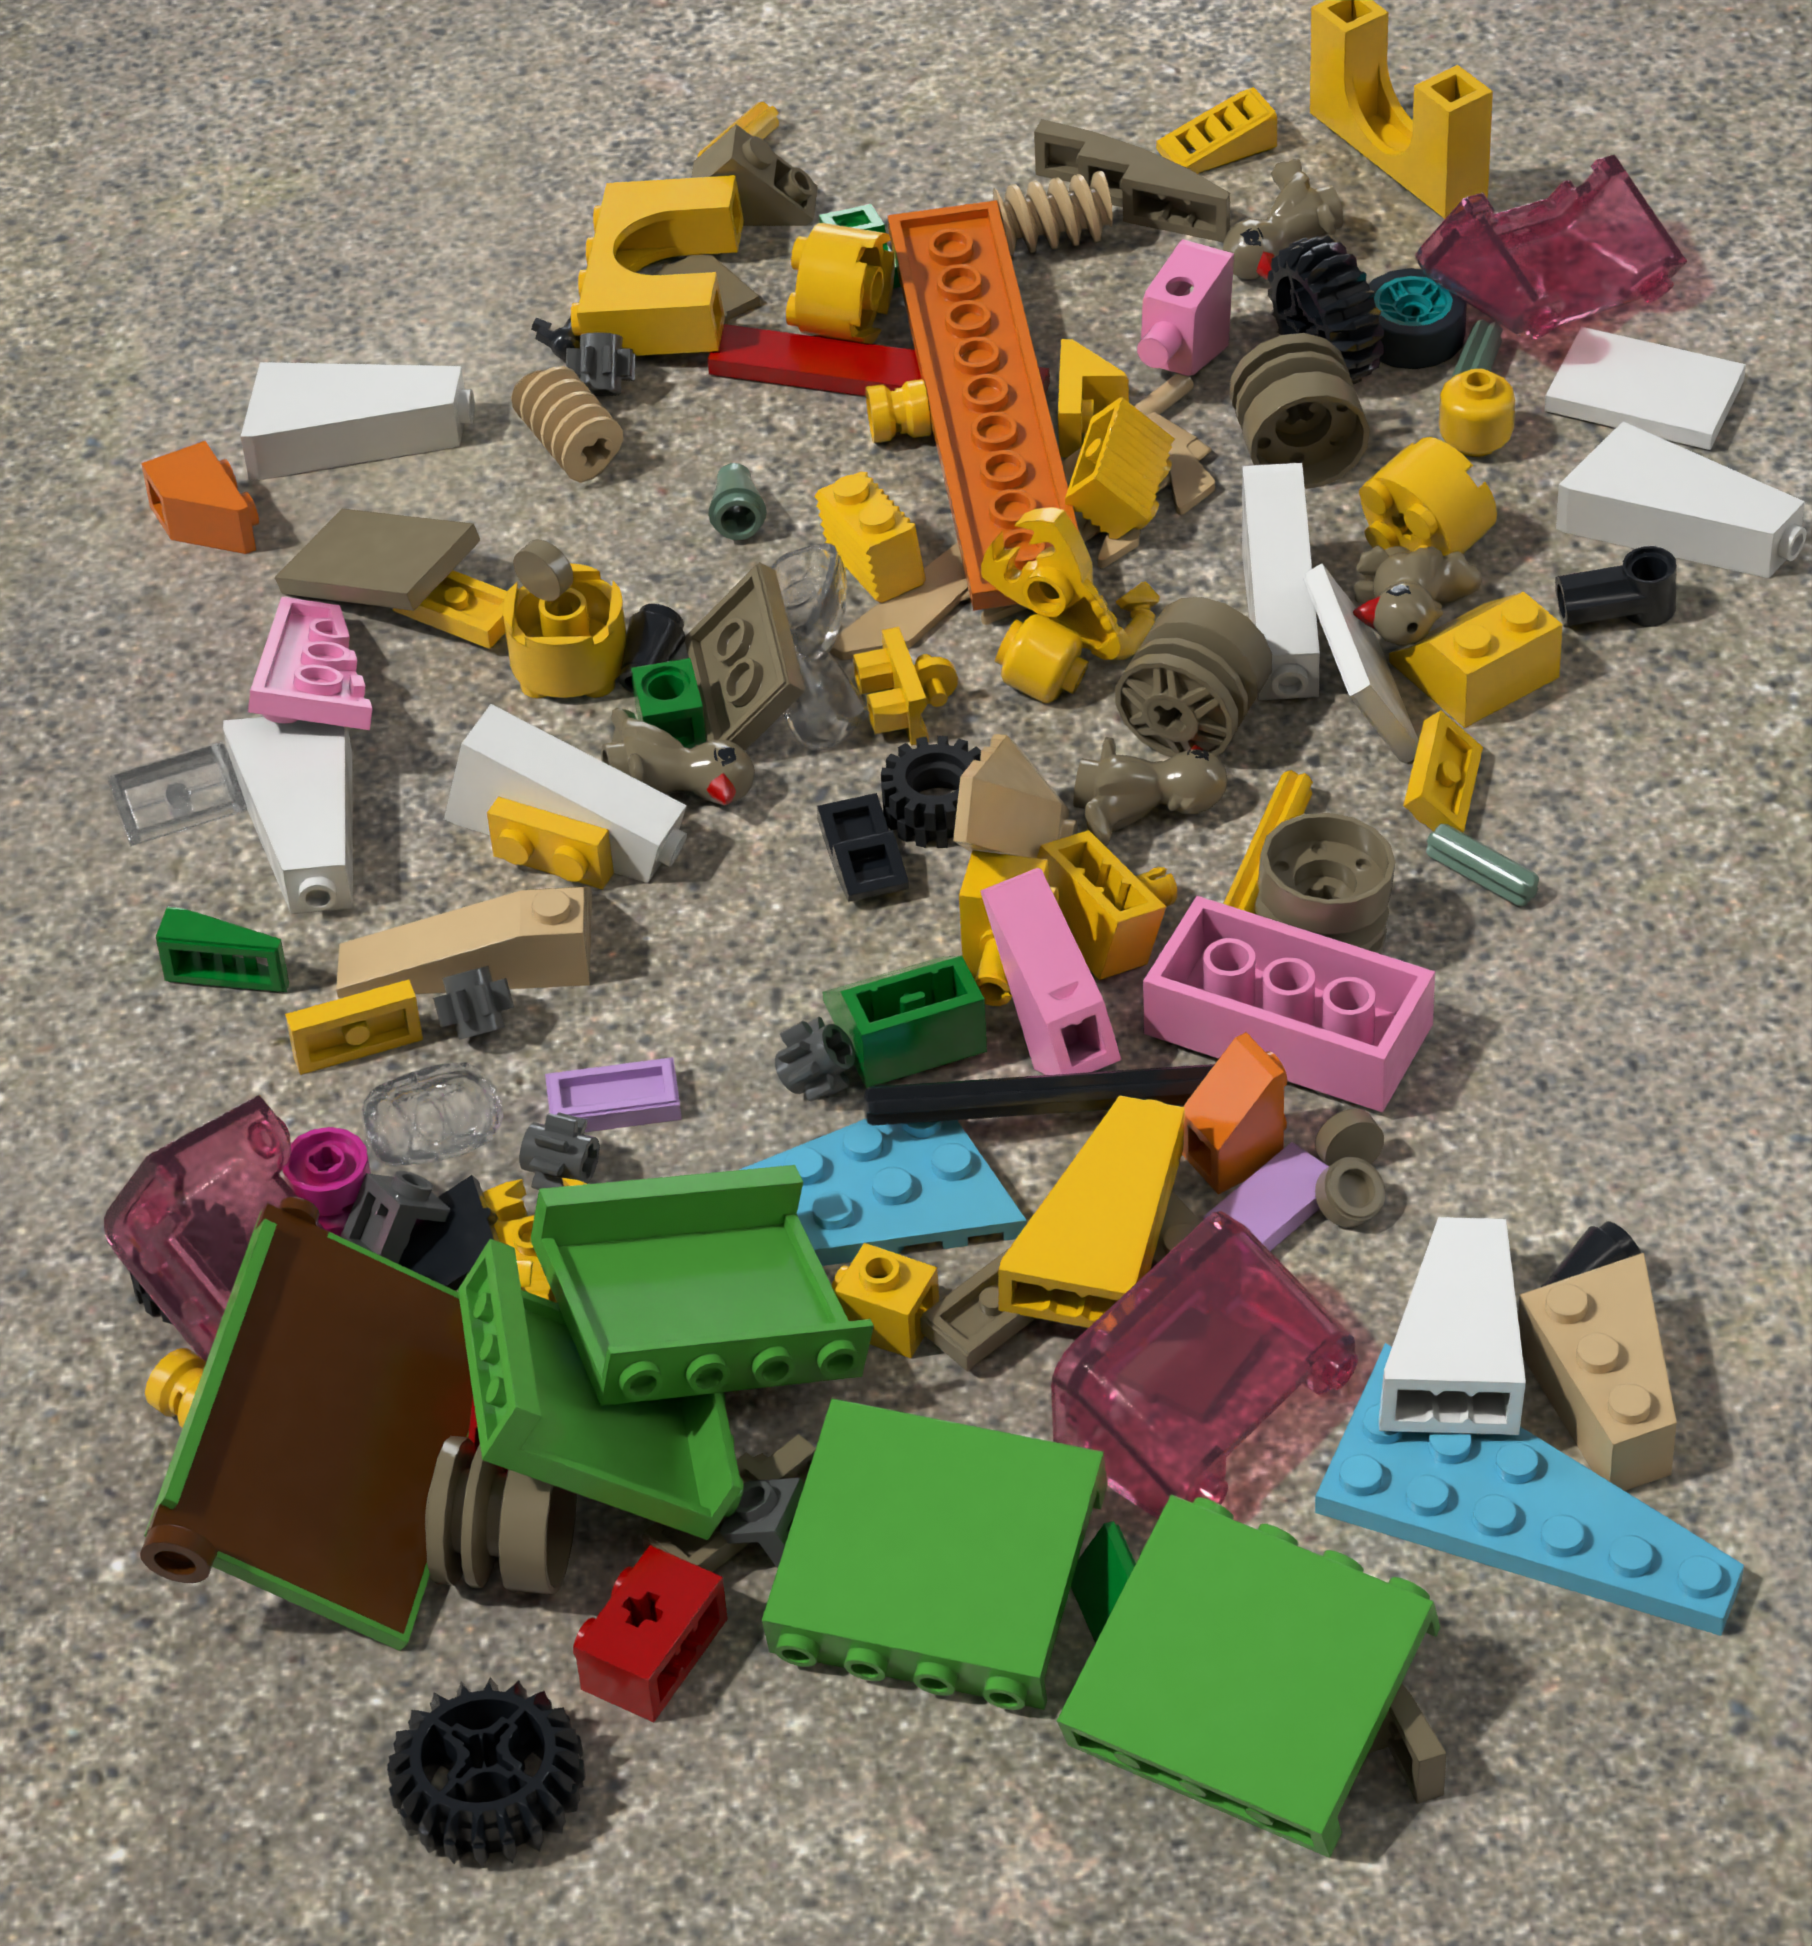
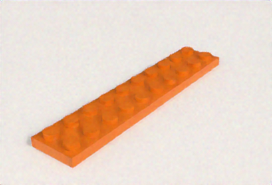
M994 200L887 215L889 236L921 379L924 380L931 424L973 611L1017 605V602L1005 596L981 575L983 557L991 543L1003 530L1005 549L1021 546L1015 559V566L1022 571L1028 561H1037L1036 557L1040 552L1048 547H1054L1048 542L1028 545L1034 531L1014 526L1024 513L1039 508L1053 507L1063 509L1077 530L1078 526L1073 506L1065 505L1068 485L998 202Z

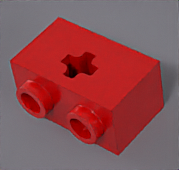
M649 1545L634 1567L628 1566L620 1573L613 1586L610 1600L596 1619L593 1617L587 1619L577 1633L573 1654L577 1661L581 1690L654 1723L728 1620L723 1577Z

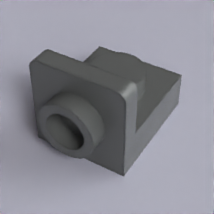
M397 1171L395 1176L392 1177L366 1173L340 1237L398 1264L404 1249L408 1245L416 1220L445 1222L450 1208L431 1192L433 1185L427 1179L417 1174Z
M801 1478L745 1482L737 1509L731 1516L726 1517L720 1529V1533L729 1544L759 1542L778 1568L804 1487V1482Z

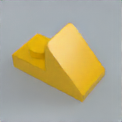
M1061 339L1058 398L1060 457H1069L1082 447L1083 434L1087 433L1091 418L1120 397L1129 402V379L1127 375L1073 339Z

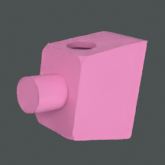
M1184 239L1179 242L1144 294L1141 341L1137 346L1138 356L1144 364L1152 368H1161L1185 376L1195 375L1229 345L1234 253ZM1193 286L1194 289H1193V291L1190 293V288Z

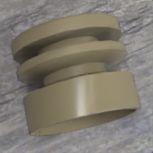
M1307 333L1287 334L1257 345L1240 360L1231 376L1229 396L1254 465L1302 463L1304 487L1309 489L1321 487L1340 479L1358 464L1368 447L1370 428L1341 351L1325 338Z
M1204 597L1180 598L1164 607L1141 647H1139L1116 684V707L1124 724L1142 743L1162 755L1172 757L1178 753L1188 751L1194 745L1203 748V751H1208L1218 756L1225 751L1271 675L1272 652L1264 634L1247 616L1226 603Z
M1333 813L1302 814L1281 822L1266 836L1261 851L1258 874L1259 893L1255 903L1256 915L1382 954L1386 941V925L1389 917L1388 904L1392 893L1396 863L1391 845L1375 828L1353 817Z
M450 1436L444 1441L438 1455L426 1504V1551L431 1580L436 1584L454 1586L464 1574L465 1582L470 1587L482 1588L489 1581L496 1560L499 1558L502 1581L507 1590L555 1595L562 1586L571 1554L576 1520L577 1494L512 1470H508V1473H506V1468L482 1460L480 1444L477 1451H475L474 1443L468 1437Z

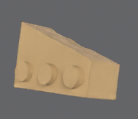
M1644 1253L1520 1294L1518 1322L1523 1359L1592 1471L1624 1491L1670 1476L1672 1474L1677 1421Z

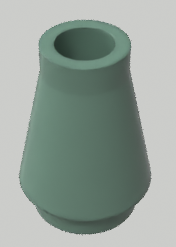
M730 463L723 466L717 474V485L710 503L708 516L711 525L721 535L731 540H744L753 536L763 525L767 510L761 495L751 479L749 469L739 463Z

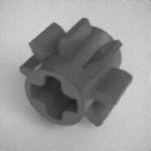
M585 333L580 335V349H566V367L573 369L580 380L585 383L595 396H616L621 394V380L635 381L636 354L632 353L633 349H622L623 337L612 333Z
M489 966L442 978L446 995L433 998L441 1027L455 1024L459 1040L505 1028L501 1011L514 1008L506 978L493 982Z
M817 1017L808 1023L803 1020L780 1033L781 1039L787 1047L776 1054L775 1068L779 1079L788 1090L795 1094L805 1092L808 1101L812 1102L821 1096L827 1098L850 1085L844 1071L854 1065L855 1050L852 1041L842 1028L835 1024L825 1026L822 1018Z
M560 1112L557 1115L548 1113L545 1124L533 1122L528 1127L522 1140L519 1163L522 1170L535 1173L531 1185L533 1189L563 1187L562 1178L575 1179L587 1184L590 1182L597 1167L600 1146L599 1140L596 1137L584 1135L588 1122L587 1119Z

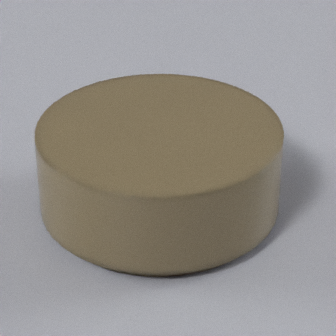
M532 540L514 556L513 565L517 577L524 587L539 599L554 601L573 584V571L568 559L556 546L547 541Z
M1347 1109L1333 1115L1322 1125L1315 1139L1316 1153L1323 1163L1328 1166L1346 1157L1360 1158L1372 1164L1378 1158L1384 1146V1133L1372 1116L1362 1109Z
M1346 1157L1336 1161L1319 1175L1316 1182L1315 1197L1321 1212L1327 1219L1341 1227L1352 1228L1364 1224L1380 1212L1385 1202L1386 1191L1381 1175L1374 1166L1360 1158Z

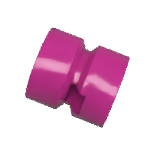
M334 1127L313 1129L298 1136L285 1150L282 1158V1167L288 1197H299L313 1203L320 1213L316 1226L341 1236L366 1173L371 1174L367 1148L359 1136L346 1129Z

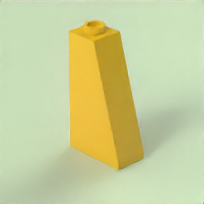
M1125 1096L1117 1098L1001 1259L998 1269V1311L1132 1336L1183 1152L1185 1107L1169 1105L1152 1099L1141 1100Z

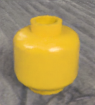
M1471 369L1453 376L1444 384L1440 394L1439 429L1441 437L1446 443L1466 456L1480 457L1500 449L1510 440L1514 430L1515 395L1513 387L1505 378L1485 369Z
M1041 614L1031 615L1024 623L1017 619L1014 620L995 658V663L1002 666L1001 677L1006 685L1042 703L1053 702L1063 690L1074 694L1089 665V661L1080 658L1083 648L1080 634Z

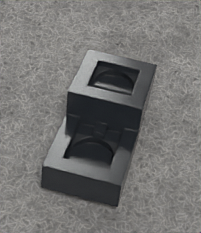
M877 793L817 806V820L836 876L848 902L909 889V880L894 832L888 830Z

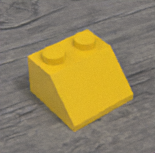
M1520 592L1484 603L1430 631L1425 638L1416 644L1404 645L1390 652L1389 662L1460 725L1466 728L1559 678L1563 624L1528 594Z

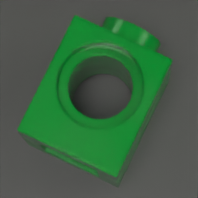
M691 658L631 668L638 720L664 730L678 740L685 748L691 749L696 745L705 743L706 732L703 705Z

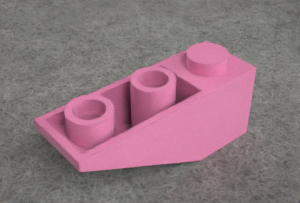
M1033 869L981 890L980 892L1034 1070L1045 1075L1094 1072L1120 1061L1121 1056L1104 999L1042 869Z

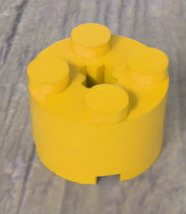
M818 223L808 237L798 236L794 242L791 255L793 270H798L795 292L790 294L786 306L787 324L797 326L800 332L805 335L873 344L882 330L872 327L876 314L888 313L893 290L894 252L883 250V244L891 241L889 234Z
M1424 437L1416 444L1413 442L1405 447L1359 489L1362 509L1369 524L1364 533L1372 548L1380 546L1385 550L1390 547L1401 546L1414 552L1419 548L1434 547L1441 550L1443 556L1453 552L1464 554L1496 523L1497 508L1495 499L1486 482L1477 487L1467 474V471L1474 465L1456 448L1433 437Z
M570 563L573 571V584L554 601L539 599L530 593L524 585L518 589V582L507 591L503 600L502 610L510 667L515 678L520 682L521 691L531 698H543L546 696L568 698L583 695L598 698L608 695L614 690L616 685L615 679L621 674L627 639L623 599L618 585L613 581L611 586L602 580L599 570L587 565Z

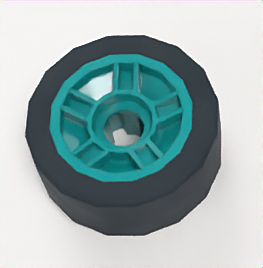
M1408 268L1387 272L1374 278L1368 284L1370 290L1375 292L1373 298L1376 307L1381 311L1379 323L1384 329V337L1380 339L1384 346V354L1380 356V362L1395 368L1405 369L1434 367L1451 359L1462 348L1466 333L1467 301L1462 288L1449 277L1432 270Z

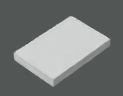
M1581 326L1545 395V411L1617 428L1624 421L1662 439L1711 450L1744 382L1746 364Z
M1321 563L1304 573V582L1348 694L1399 761L1407 764L1414 760L1419 740L1377 636L1371 627L1365 625L1354 616L1353 611L1356 607Z

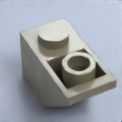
M737 124L693 162L691 178L736 176L744 219L743 226H807L814 220L818 185L812 181L805 171L792 167L775 154L764 140L751 136Z

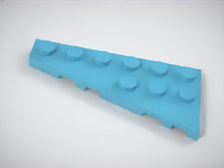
M863 1119L739 1169L796 1166L803 1180L797 1215L822 1266L852 1262L863 1243L897 1254L901 1253L904 1246L941 1241L943 1249L968 1246V1237L1001 1232L1003 1233L1004 1241L1013 1240L1018 1237L1027 1224L1026 1218L958 1120L872 1126L867 1123L866 1119Z
M1384 1344L1316 1493L1315 1513L1719 1636L1722 1635L1742 1583L1744 1564L1521 1426L1519 1435L1379 1431V1412L1384 1368L1392 1349L1390 1345Z

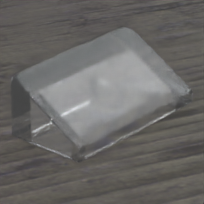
M223 742L212 743L113 773L108 777L113 806L130 847L248 811L229 753Z

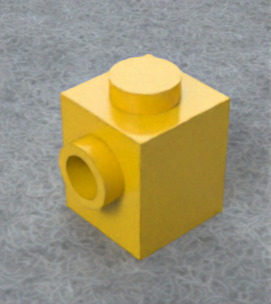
M863 1243L850 1266H841L832 1283V1288L848 1321L871 1319L874 1328L870 1345L912 1358L924 1338V1335L921 1333L920 1318L924 1312L939 1302L937 1267Z

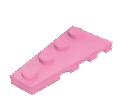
M281 597L250 689L249 713L262 714L269 721L283 724L303 720L370 730L372 705L370 699L364 698L366 686L363 676L357 675L356 672L357 657L354 650H349L350 635L340 605Z

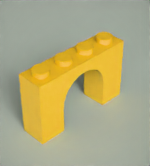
M1325 0L1312 6L1310 113L1444 219L1487 199L1493 91L1462 67L1456 65L1414 85L1412 120L1401 106L1389 76L1387 64L1389 12L1373 0Z
M736 176L606 183L602 204L595 206L593 211L595 235L594 237H588L586 240L587 269L579 271L578 288L580 300L571 305V327L574 336H580L585 333L617 334L623 337L622 349H633L632 353L636 354V356L719 351L725 315L716 272L673 275H645L636 272L651 263L670 257L737 253L744 219Z

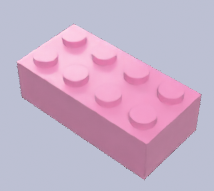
M1196 896L1143 980L1144 1034L1220 1058L1235 1037L1247 1032L1265 1052L1271 1051L1280 1059L1289 1082L1383 1112L1433 1026L1435 971Z

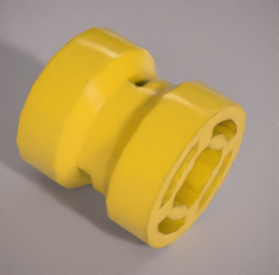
M923 379L906 381L901 388H895V391H890L884 384L866 387L867 414L873 443L891 441L896 432L901 434L907 433L912 438L931 435L930 411Z
M179 1348L168 1353L152 1370L146 1383L145 1397L147 1403L166 1417L178 1416L179 1426L183 1428L206 1361L188 1348Z

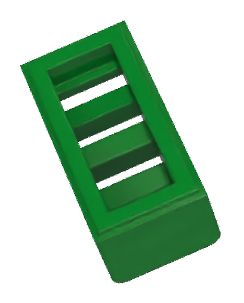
M178 907L166 908L156 934V942L165 981L287 992L289 978L281 939ZM256 957L267 958L268 966L257 963Z

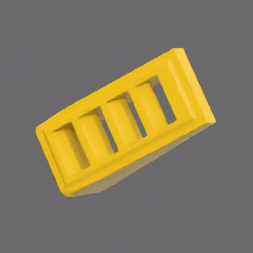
M1252 87L1235 94L1156 141V150L1162 157L1198 174L1277 147V114L1263 96ZM1193 147L1195 152L1190 154L1186 149Z

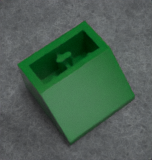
M962 955L942 956L822 992L823 1001L834 1024L842 1028L852 1041L855 1050L854 1065L865 1088L987 1052L985 999Z

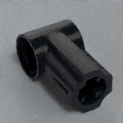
M1643 546L1629 552L1623 560V565L1555 577V592L1563 626L1626 616L1634 624L1642 626H1657L1666 623L1673 617L1676 611L1677 565L1675 557L1664 548Z

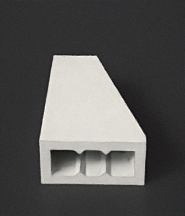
M260 362L241 433L248 480H264L459 447L464 424H472L474 420V392L472 389L464 388L461 366Z
M1624 421L1558 487L1556 529L1564 533L1634 549L1643 546H1656L1666 549L1675 558L1764 578H1770L1786 560L1793 561L1802 550L1807 535L1806 529L1802 527L1805 501Z
M1302 463L1242 466V558L1249 619L1264 634L1272 652V673L1260 691L1258 700L1319 697L1320 651L1316 610L1304 582V573L1312 569Z
M493 704L489 705L461 744L444 816L445 820L455 825L490 835L487 812L499 796L609 830L614 873L645 883L650 881L661 863L670 867L682 850L687 833L679 829L686 809L685 804Z
M265 717L223 720V731L233 777L290 913L353 909L352 748L348 727L303 720L283 724L269 721Z
M1438 1217L1384 1368L1379 1412V1431L1519 1435L1526 1380L1506 1219Z

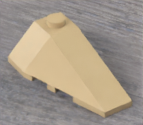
M994 734L991 738L990 747L984 746L981 750L980 761L973 760L960 776L953 841L971 853L972 850L1037 858L1040 845L1077 834L1078 825L1077 820L1068 819V807L1019 746L1007 735Z
M591 886L521 890L340 943L336 985L338 998H344L408 979L415 994L446 993L442 978L489 966L493 982L506 978L509 989L590 985Z

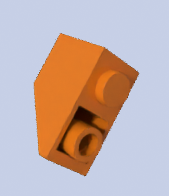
M206 441L141 463L150 508L171 540L243 554L256 551L252 526L259 524V516L254 501L247 491L239 493L231 465L227 459L218 461Z
M1247 1032L1234 1038L1183 1106L1185 1107L1182 1155L1217 1194L1246 1181L1284 1149V1131L1287 1128L1284 1114V1087L1288 1082L1287 1074L1280 1059L1271 1051L1265 1052Z

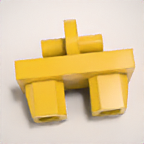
M894 627L882 630L883 649L853 655L854 677L860 695L890 689L867 695V708L873 731L876 735L905 728L911 746L917 745L916 739L927 736L929 742V735L921 713L927 704H931L934 707L946 704L948 697L954 692L958 684V676L954 665L948 659L932 657L929 654L917 657L913 665L900 628Z

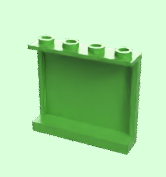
M795 1165L539 1189L530 1241L601 1406L862 1377L874 1325L871 1319L848 1321L798 1218L797 1210L803 1180Z
M489 1239L458 1289L482 1460L708 1540L724 1516L729 1517L735 1512L740 1503L744 1486L743 1479L739 1475L734 1451V1436L730 1432L724 1392L601 1406L558 1304L521 1290L515 1248Z
M831 1398L761 1620L769 1652L777 1654L782 1660L797 1666L810 1667L818 1662L842 1667L850 1674L868 1681H881L885 1677L914 1682L920 1689L935 1695L946 1696L957 1691L984 1697L990 1704L1007 1710H1019L1024 1706L1045 1710L1047 1694L1044 1680L1092 1509L1101 1510L1108 1486L1104 1452Z
M1171 1494L1057 1719V1723L1068 1746L1330 1858L1342 1834L1337 1818L1414 1656L1425 1634L1428 1633L1436 1637L1441 1628L1434 1601L1429 1600L1430 1595L1423 1588L1406 1579L1391 1577L1389 1582H1385L1363 1573L1364 1569L1358 1562L1342 1553L1326 1550L1323 1556L1299 1547L1298 1541L1292 1535L1278 1527L1260 1524L1258 1529L1233 1520L1234 1516L1229 1510L1212 1500L1197 1497L1191 1503Z

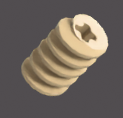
M1097 171L1093 174L1090 187L1081 174L1074 175L1071 178L1069 191L1059 177L1050 180L1047 195L1038 181H1032L1028 184L1026 197H1024L1016 184L1009 185L1006 189L1004 202L999 192L995 188L993 189V201L997 200L1011 256H1014L1017 239L1023 238L1029 252L1033 253L1036 252L1040 235H1045L1053 250L1058 248L1060 232H1066L1072 245L1079 246L1082 229L1088 228L1094 242L1099 243L1101 242L1103 227L1105 225L1112 227V203L1108 183L1103 171Z
M557 366L547 370L534 371L525 375L514 385L511 396L512 408L570 479L582 483L594 479L605 470L620 450L623 442V429L612 418L607 409L601 405L596 396L591 393L585 383L580 380L573 369Z

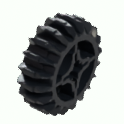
M1329 235L1323 237L1316 236L1310 239L1303 238L1290 243L1288 248L1280 250L1279 255L1272 258V270L1268 272V281L1271 285V288L1268 289V297L1273 303L1271 315L1276 318L1278 324L1277 333L1280 335L1307 333L1327 339L1341 351L1353 385L1361 382L1363 377L1371 375L1373 370L1379 368L1380 356L1384 354V346L1380 340L1384 337V329L1379 323L1381 311L1376 307L1373 298L1375 292L1370 290L1367 284V273L1361 272L1357 267L1356 257L1353 254H1347L1346 247L1340 241L1335 242Z
M490 1677L483 1691L471 1692L461 1681L457 1690V1697L448 1700L435 1692L433 1693L432 1702L430 1703L431 1713L411 1710L410 1720L408 1721L410 1730L396 1732V1739L393 1744L395 1754L389 1756L387 1771L392 1785L389 1788L393 1808L397 1809L398 1814H400L402 1826L407 1830L409 1836L419 1835L420 1842L425 1846L428 1853L444 1846L446 1856L455 1864L467 1852H473L475 1860L483 1868L490 1853L502 1852L513 1864L518 1846L527 1844L540 1852L544 1842L543 1831L563 1833V1826L566 1823L565 1813L577 1812L580 1801L579 1789L584 1787L583 1781L586 1779L584 1760L581 1759L583 1748L581 1738L576 1734V1729H572L571 1720L565 1713L564 1707L553 1709L552 1702L547 1698L545 1691L528 1697L527 1690L519 1680L506 1692L499 1691L498 1685ZM532 1752L542 1760L540 1768L533 1778L524 1773L526 1769L524 1761ZM442 1765L449 1770L447 1774L448 1783L439 1791L431 1782Z

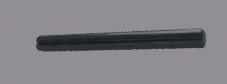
M1215 1064L872 1086L865 1090L863 1108L867 1123L872 1126L1104 1111L1109 1110L1119 1096L1141 1100L1152 1099L1165 1104L1179 1106L1185 1105Z

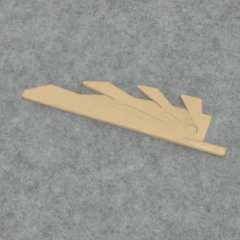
M1176 373L1134 407L1175 438L1171 444L1172 449L1168 453L1170 455L1168 459L1172 461L1171 469L1166 478L1158 485L1160 488L1156 493L1171 484L1176 512L1178 515H1183L1215 491V479L1199 462L1212 449L1202 443L1196 436L1160 415L1194 387L1190 376ZM1081 448L1062 461L1068 487ZM1074 512L1078 530L1084 542L1100 533V526L1092 525L1091 519L1083 518L1082 512ZM1133 528L1118 539H1109V533H1107L1098 555V567L1105 568L1137 548L1140 542L1141 529ZM958 542L924 568L926 580L923 585L883 603L879 602L832 638L828 643L829 652L841 660L853 659L854 654L883 649L882 630L894 627L900 628L907 649H909L961 601L969 599L970 594ZM1017 604L984 609L981 613V622L983 625H988L1024 610L1026 607Z

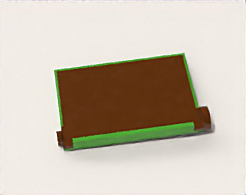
M287 1197L280 1202L279 1208L267 1203L259 1214L148 1523L140 1557L143 1563L157 1575L181 1583L201 1582L208 1578L211 1568L214 1567L401 1651L409 1642L430 1576L427 1565L425 1514L428 1492L437 1458L444 1441L450 1436L468 1437L473 1392L459 1294L455 1290L316 1226L320 1215L318 1208L306 1199Z

